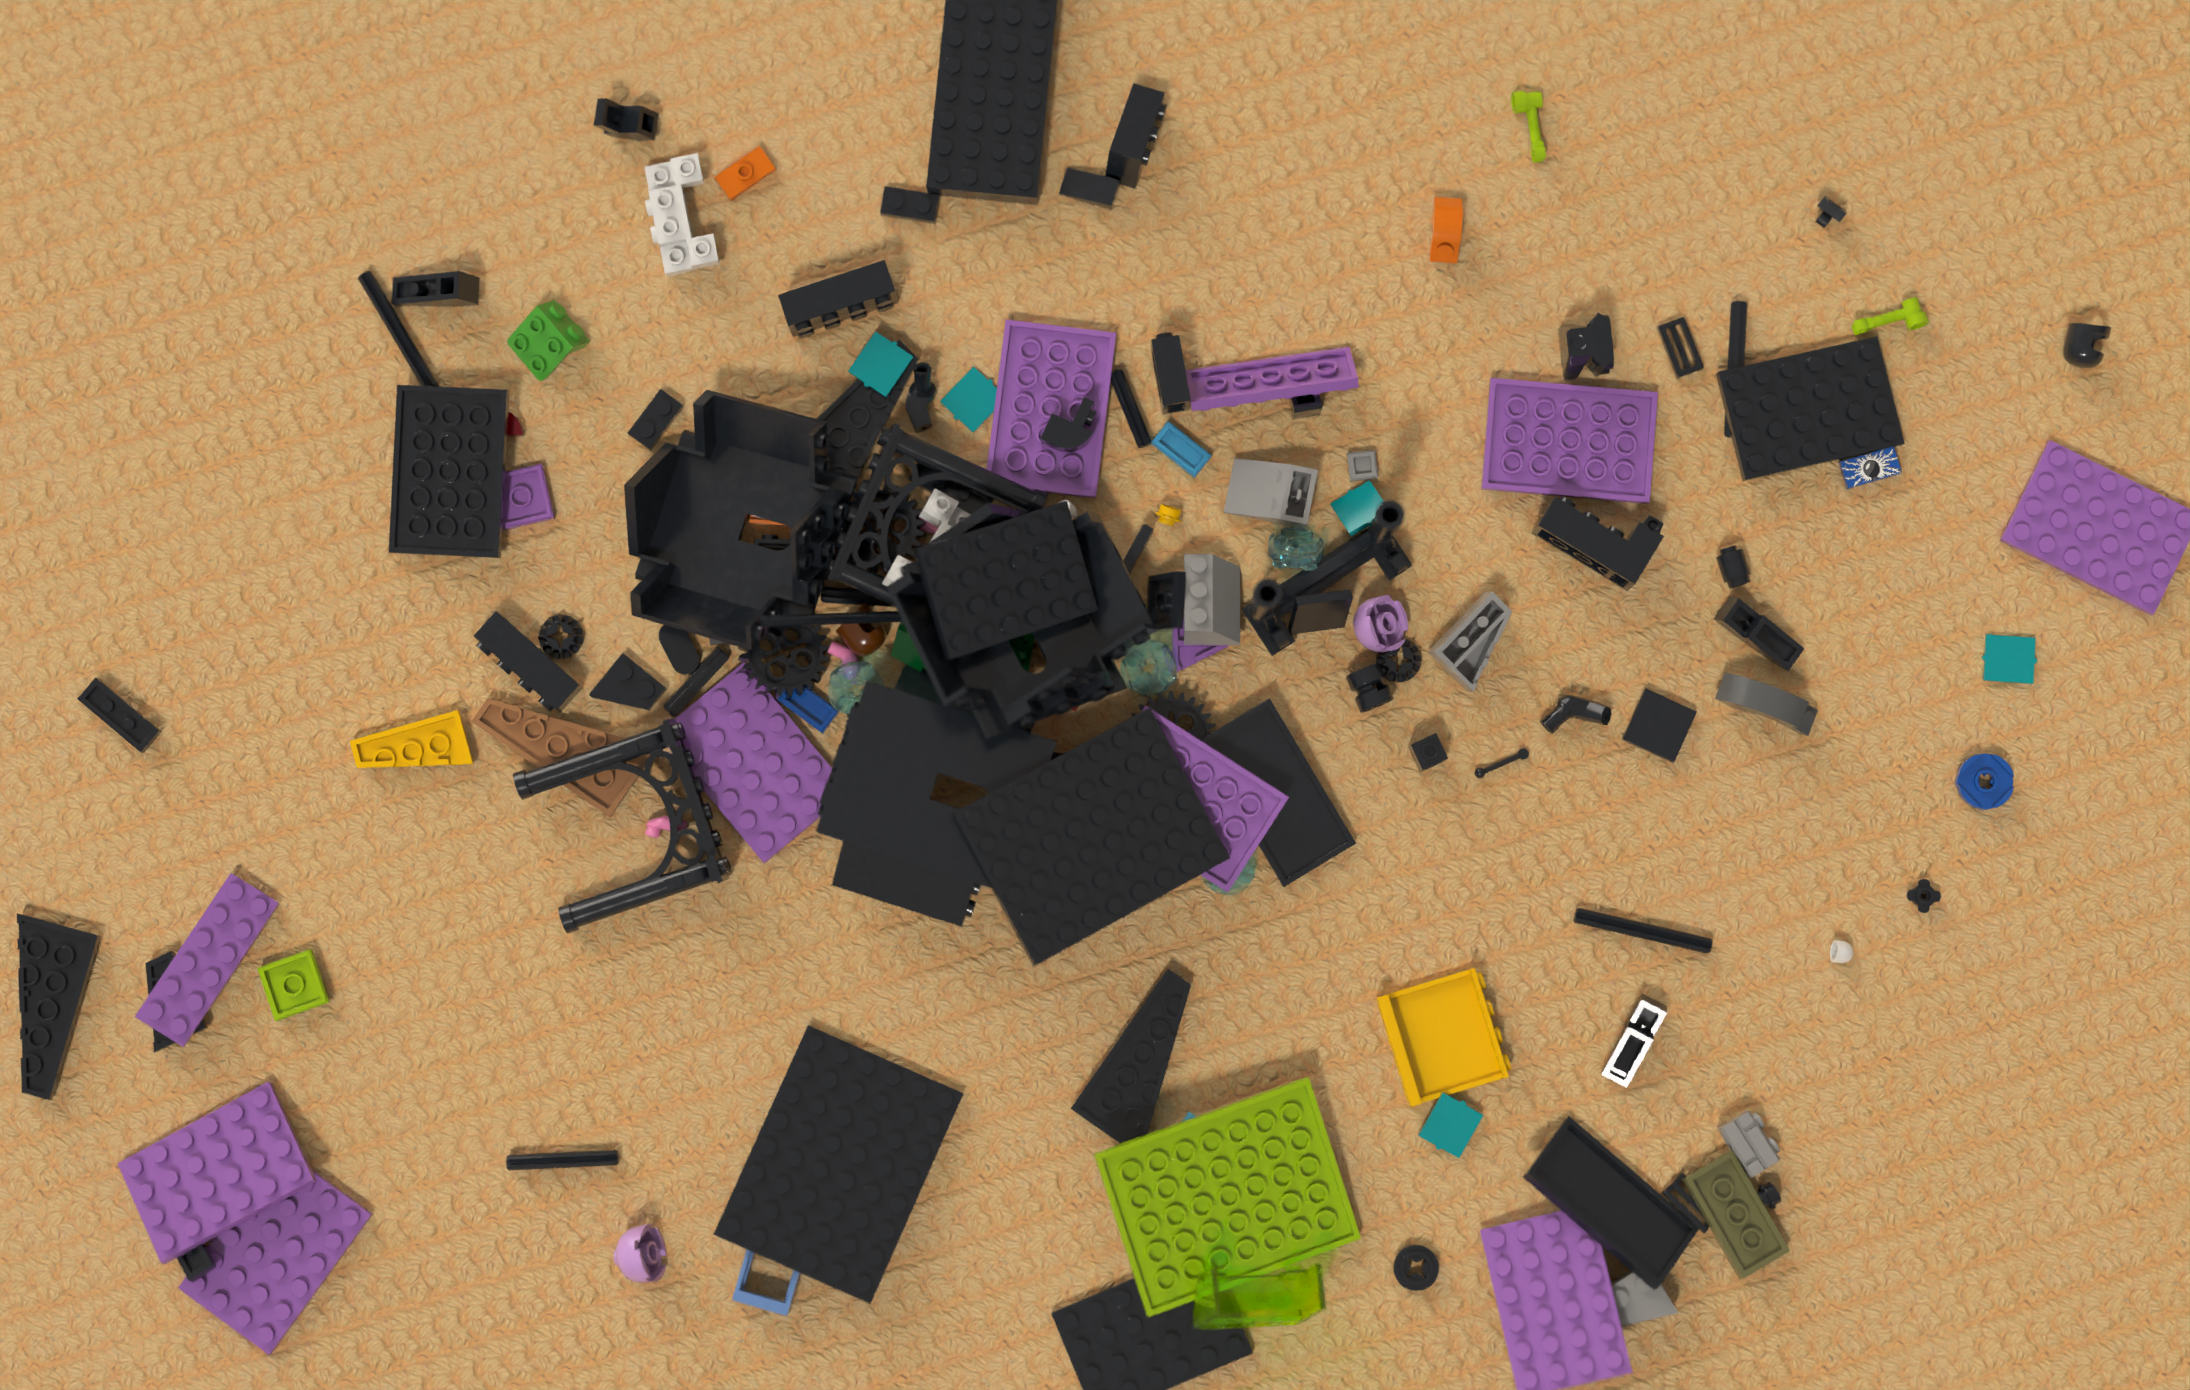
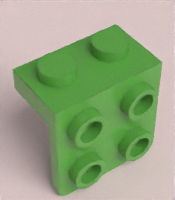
M555 300L537 305L507 340L510 348L539 381L546 380L569 353L584 349L590 342L585 336L583 329L573 322L567 315L565 308Z

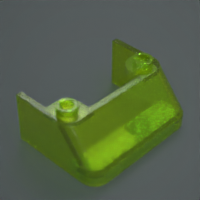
M1316 1263L1308 1269H1302L1301 1265L1286 1266L1285 1271L1278 1275L1227 1277L1226 1273H1220V1268L1211 1267L1204 1269L1203 1273L1197 1278L1193 1310L1194 1329L1274 1327L1304 1323L1326 1310L1321 1263Z

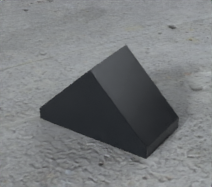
M1319 394L1295 396L1289 399L1293 420L1321 414L1322 403Z

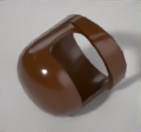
M865 602L856 612H871L872 609ZM871 623L842 624L836 630L849 649L857 656L863 657L874 653L886 640V631L883 625L875 629Z

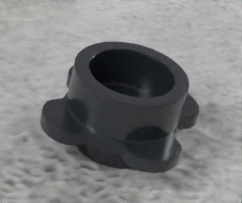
M1927 879L1919 880L1918 886L1909 890L1906 895L1907 899L1912 901L1921 913L1928 912L1929 907L1941 899L1940 892L1935 891ZM1922 893L1926 894L1925 899L1921 897Z

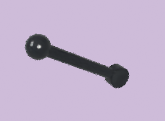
M1522 748L1511 757L1485 768H1477L1474 774L1477 778L1481 779L1486 773L1518 759H1527L1529 751Z

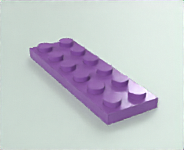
M1350 347L1186 370L1192 411H1207L1212 408L1234 407L1240 404L1262 403L1274 399H1290L1295 396L1317 395L1337 390L1346 391L1359 387Z
M230 873L135 1017L182 1047H185L278 908L279 903Z

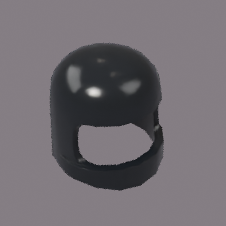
M2070 323L2063 347L2064 359L2070 365L2078 368H2093L2099 365L2103 360L2104 354L2094 350L2093 347L2097 340L2109 338L2111 327Z

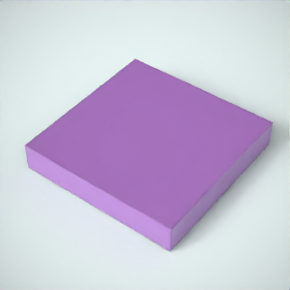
M542 464L505 472L502 531L555 519Z

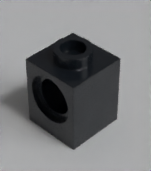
M1436 733L1408 747L1420 773L1448 759Z

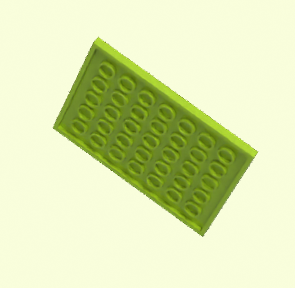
M1308 1077L1093 1154L1145 1313L1148 1317L1361 1239Z

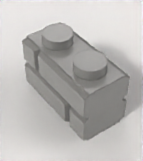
M1745 1110L1717 1129L1730 1150H1733L1746 1175L1752 1178L1780 1160L1777 1155L1780 1149L1772 1137L1767 1139L1761 1129L1765 1126L1756 1112L1751 1114L1750 1111Z

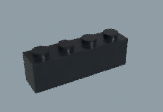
M497 611L474 634V637L479 641L476 646L487 656L493 653L500 659L497 665L508 675L513 671L521 679L517 683L528 693H531L533 690L541 696L538 702L550 712L556 709L561 713L582 690L583 687Z

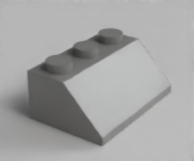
M1184 554V572H1186L1184 645H1240V567L1213 554Z

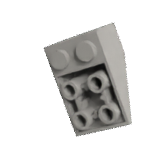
M1234 458L1223 513L1306 529L1318 470L1291 464Z

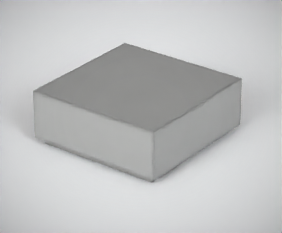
M1375 450L1347 453L1350 482L1378 479Z

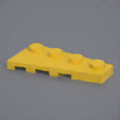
M459 710L350 741L355 764L358 769L475 765Z

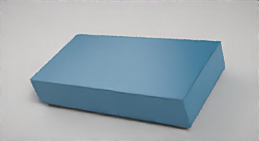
M1169 421L1151 442L1152 446L1193 478L1199 474L1212 457L1210 453Z

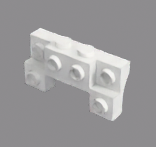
M698 153L671 158L670 162L645 166L650 198L645 200L648 216H653L655 226L650 227L653 243H658L660 246L664 271L667 277L720 264L714 234L693 238L683 189L705 184Z
M937 489L933 490L919 515L920 518L938 527L931 541L971 515L957 507L958 501ZM898 555L882 584L888 586L903 576L905 572L902 567L912 562Z

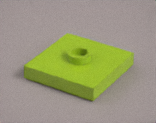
M313 949L257 968L276 1022L330 1003Z

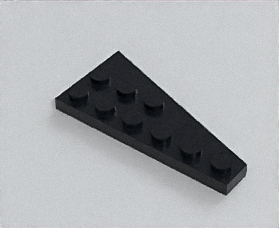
M900 340L897 341L898 347L914 358L887 397L870 386L866 388L864 382L857 379L817 418L827 422V434L830 437L827 446L830 470L859 477L913 373L914 366L919 362V359Z
M17 913V923L19 924V939H17L20 956V968H18L19 1012L21 1013L22 1026L20 1028V1039H22V1093L52 1100L101 936Z
M1169 969L1162 976L1071 1107L1073 1111L1120 1144L1148 1133L1191 984Z

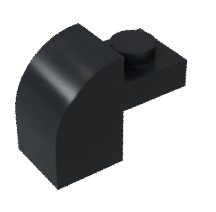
M598 98L593 126L603 129V134L616 138L636 141L655 140L659 113L643 106H623L607 98Z
M1084 397L1073 422L1051 414L1041 436V444L1066 453L1084 448L1093 437V431L1086 429L1085 426L1091 427L1097 411L1093 410L1094 401Z

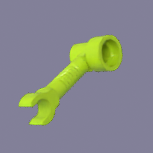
M1524 90L1514 91L1511 93L1512 111L1514 114L1525 113L1527 116L1532 163L1543 162V159L1546 158V150L1541 138L1537 108H1542L1543 106L1542 94L1540 91L1525 93Z
M1913 297L1901 303L1903 308L1875 317L1858 319L1853 321L1854 324L1851 326L1854 335H1860L1874 328L1900 320L1905 321L1908 331H1912L1928 325L1929 320L1926 312L1922 311L1918 298Z

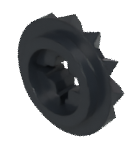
M558 614L548 617L544 624L540 626L538 639L541 649L547 655L556 659H566L572 657L580 650L584 635L582 627L577 620L571 616ZM559 625H561L565 634L572 635V637L563 639L562 648H560L558 640L549 638V636L558 634Z
M1405 639L1404 644L1400 648L1377 653L1376 663L1380 664L1386 679L1392 682H1405L1417 674L1421 666V654L1414 642ZM1400 648H1402L1403 658L1411 662L1402 663L1397 672L1396 662L1391 661L1387 657L1396 656Z
M1410 1245L1400 1250L1396 1256L1393 1266L1394 1275L1399 1284L1408 1290H1425L1436 1281L1439 1273V1263L1435 1254L1430 1249L1421 1245ZM1408 1258L1416 1263L1425 1258L1421 1266L1422 1273L1425 1275L1424 1278L1417 1273L1406 1276L1411 1269L1407 1261Z

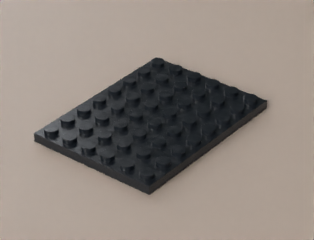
M1150 708L952 814L1033 967L1230 859Z
M808 1025L713 1235L871 1304L963 1097V1093Z

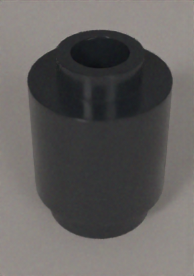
M1736 545L1720 550L1721 555L1716 557L1723 581L1728 584L1729 589L1751 582L1749 578L1751 572L1743 549L1737 550Z

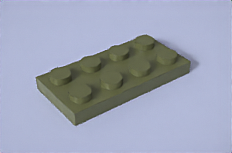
M1733 1150L1728 1151L1682 1179L1739 1279H1744L1790 1251Z

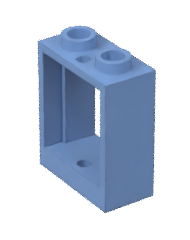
M746 1250L732 1300L787 1316L790 1313L801 1273L793 1270L785 1300L746 1290L745 1286L755 1253Z

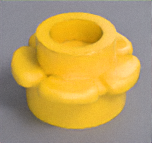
M1161 504L1159 510L1155 511V514L1159 516L1158 521L1174 526L1175 522H1181L1180 515L1182 511L1180 509Z

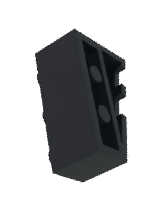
M1135 83L1132 85L1109 150L1105 176L1120 180V185L1136 189L1143 165H1148L1152 152L1149 146L1151 142H1156L1160 128L1156 126L1157 121H1163L1167 105L1163 104L1164 92Z

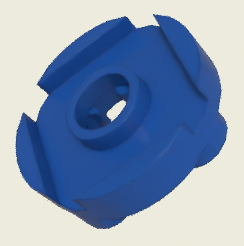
M1986 753L1969 757L1961 764L1955 778V786L1966 804L1979 810H1987L2003 805L2010 798L2014 788L2012 778L2014 775L2010 765L2000 756ZM1981 774H1983V777L1986 774L1991 777L1989 781L1991 787L1987 790L1986 787L1981 788L1979 786L1980 780L1978 778Z

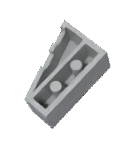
M1485 592L1437 641L1428 653L1466 691L1474 692L1483 669L1486 668L1490 654L1495 644H1497L1512 611L1493 592Z
M1631 1270L1611 1281L1621 1326L1678 1313L1661 1285L1654 1291Z

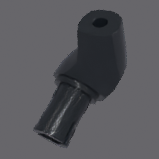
M925 362L917 363L913 368L914 383L909 388L905 406L916 433L924 432L932 427L929 409L936 395V386L931 382V366L929 367V364Z
M1564 695L1557 699V706L1541 719L1540 723L1550 734H1553L1569 718L1608 725L1612 713L1609 707L1577 696Z

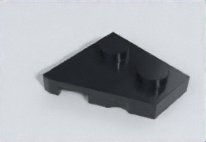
M622 653L589 693V696L593 699L650 711L667 688Z

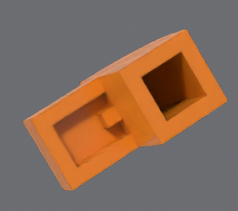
M1434 197L1431 221L1430 262H1458L1463 219L1462 199Z

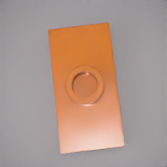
M759 146L714 178L729 200L732 201L775 172L776 168Z

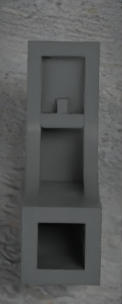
M1724 673L1715 699L1731 708L1764 716L1806 736L1810 733L1818 711L1808 705V701L1774 686L1730 673Z

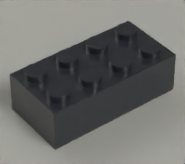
M885 260L778 295L793 337L798 336L799 338L809 337L815 333L814 330L825 327L826 330L836 328L841 325L840 321L851 318L852 321L863 319L868 316V312L878 310V312L888 311L894 308L893 304L898 303Z

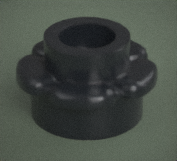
M1770 1182L1765 1185L1759 1184L1757 1194L1765 1208L1775 1209L1776 1205L1781 1202L1777 1189Z

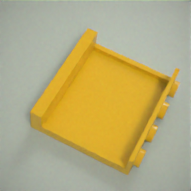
M1475 968L1375 998L1409 1107L1437 1099L1442 1092L1450 1095L1509 1077L1507 1071L1511 1070V1065L1507 1054L1502 1055L1499 1044L1503 1043L1498 1026L1493 1027L1490 1018L1494 1016L1493 1007L1490 999H1484L1482 989L1486 988L1482 973H1476Z

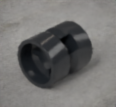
M1379 663L1367 666L1346 676L1351 691L1357 693L1355 701L1360 713L1367 712L1394 700L1389 685L1382 682L1385 676Z

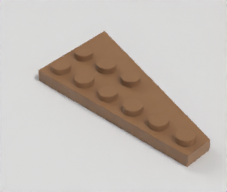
M488 698L472 720L474 724L538 768L624 739V737ZM650 754L624 763L645 769L646 760ZM607 770L573 781L564 786L611 818L639 776L624 770Z

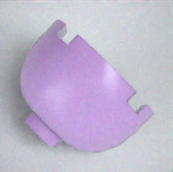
M1384 595L1370 598L1356 610L1353 621L1354 632L1358 641L1369 650L1375 652L1392 651L1400 648L1405 642V639H1402L1404 631L1408 630L1407 615L1402 604L1398 600L1393 601L1390 598L1392 596Z
M651 1224L639 1225L626 1231L621 1235L614 1251L615 1264L629 1280L635 1282H654L661 1279L665 1272L666 1265H661V1255L666 1256L664 1239L656 1227H650Z

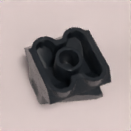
M1597 313L1587 327L1575 324L1560 326L1558 334L1564 379H1576L1585 365L1596 378L1601 374L1610 373V369L1614 367L1611 323L1608 315Z

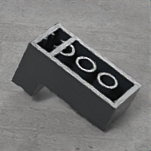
M1555 497L1543 513L1532 534L1624 590L1628 591L1633 587L1664 538L1660 534L1663 523L1649 515L1643 523L1639 522L1631 530L1627 539L1623 538V532L1612 526L1606 528L1599 523L1600 519L1594 514L1587 511L1583 514L1575 509L1576 504L1565 497L1560 499Z

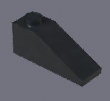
M461 271L393 277L392 305L436 307L479 305L480 277Z

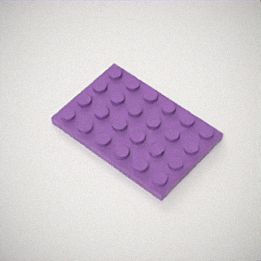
M1006 319L987 470L1034 491L1039 489L1045 493L1096 499L1116 333ZM1083 398L1094 401L1093 410L1097 411L1091 427L1085 426L1086 429L1093 431V437L1084 448L1066 453L1041 444L1040 439L1051 414L1073 422Z
M1490 378L1481 490L1649 504L1658 392Z
M2050 440L2047 442L1999 541L2149 615H2154L2190 541V509Z
M743 662L675 719L677 723L681 722L684 727L686 739H683L686 750L690 749L694 756L696 765L692 766L695 777L700 776L705 793L765 864L821 817L817 815L821 806L819 802L832 768L770 693L767 696L765 695V687L762 685L756 690L755 685L758 681L756 679L747 681L751 673L750 671L741 672V668L745 665Z
M1145 705V707L1143 708L1142 711H1144V710H1146V709H1148V708H1150V707L1147 706V705ZM1150 708L1230 859L1204 872L1201 876L1229 892L1289 796Z
M269 1081L118 1163L157 1256L163 1264H167L189 1250L196 1248V1246L211 1240L317 1182L273 1084Z
M314 1170L312 1172L317 1182L216 1236L207 1249L217 1267L195 1282L188 1281L187 1277H185L178 1289L268 1355L273 1353L373 1215Z
M1562 1211L1480 1230L1517 1390H1564L1633 1374L1600 1243Z

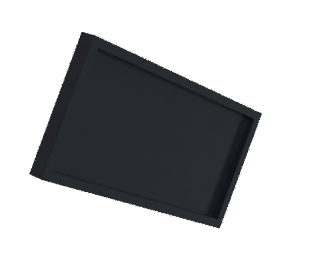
M1270 698L1200 739L1289 796L1258 845L1283 887L1356 844Z
M1570 1116L1562 1122L1523 1175L1527 1182L1654 1291L1663 1283L1699 1230L1690 1219Z

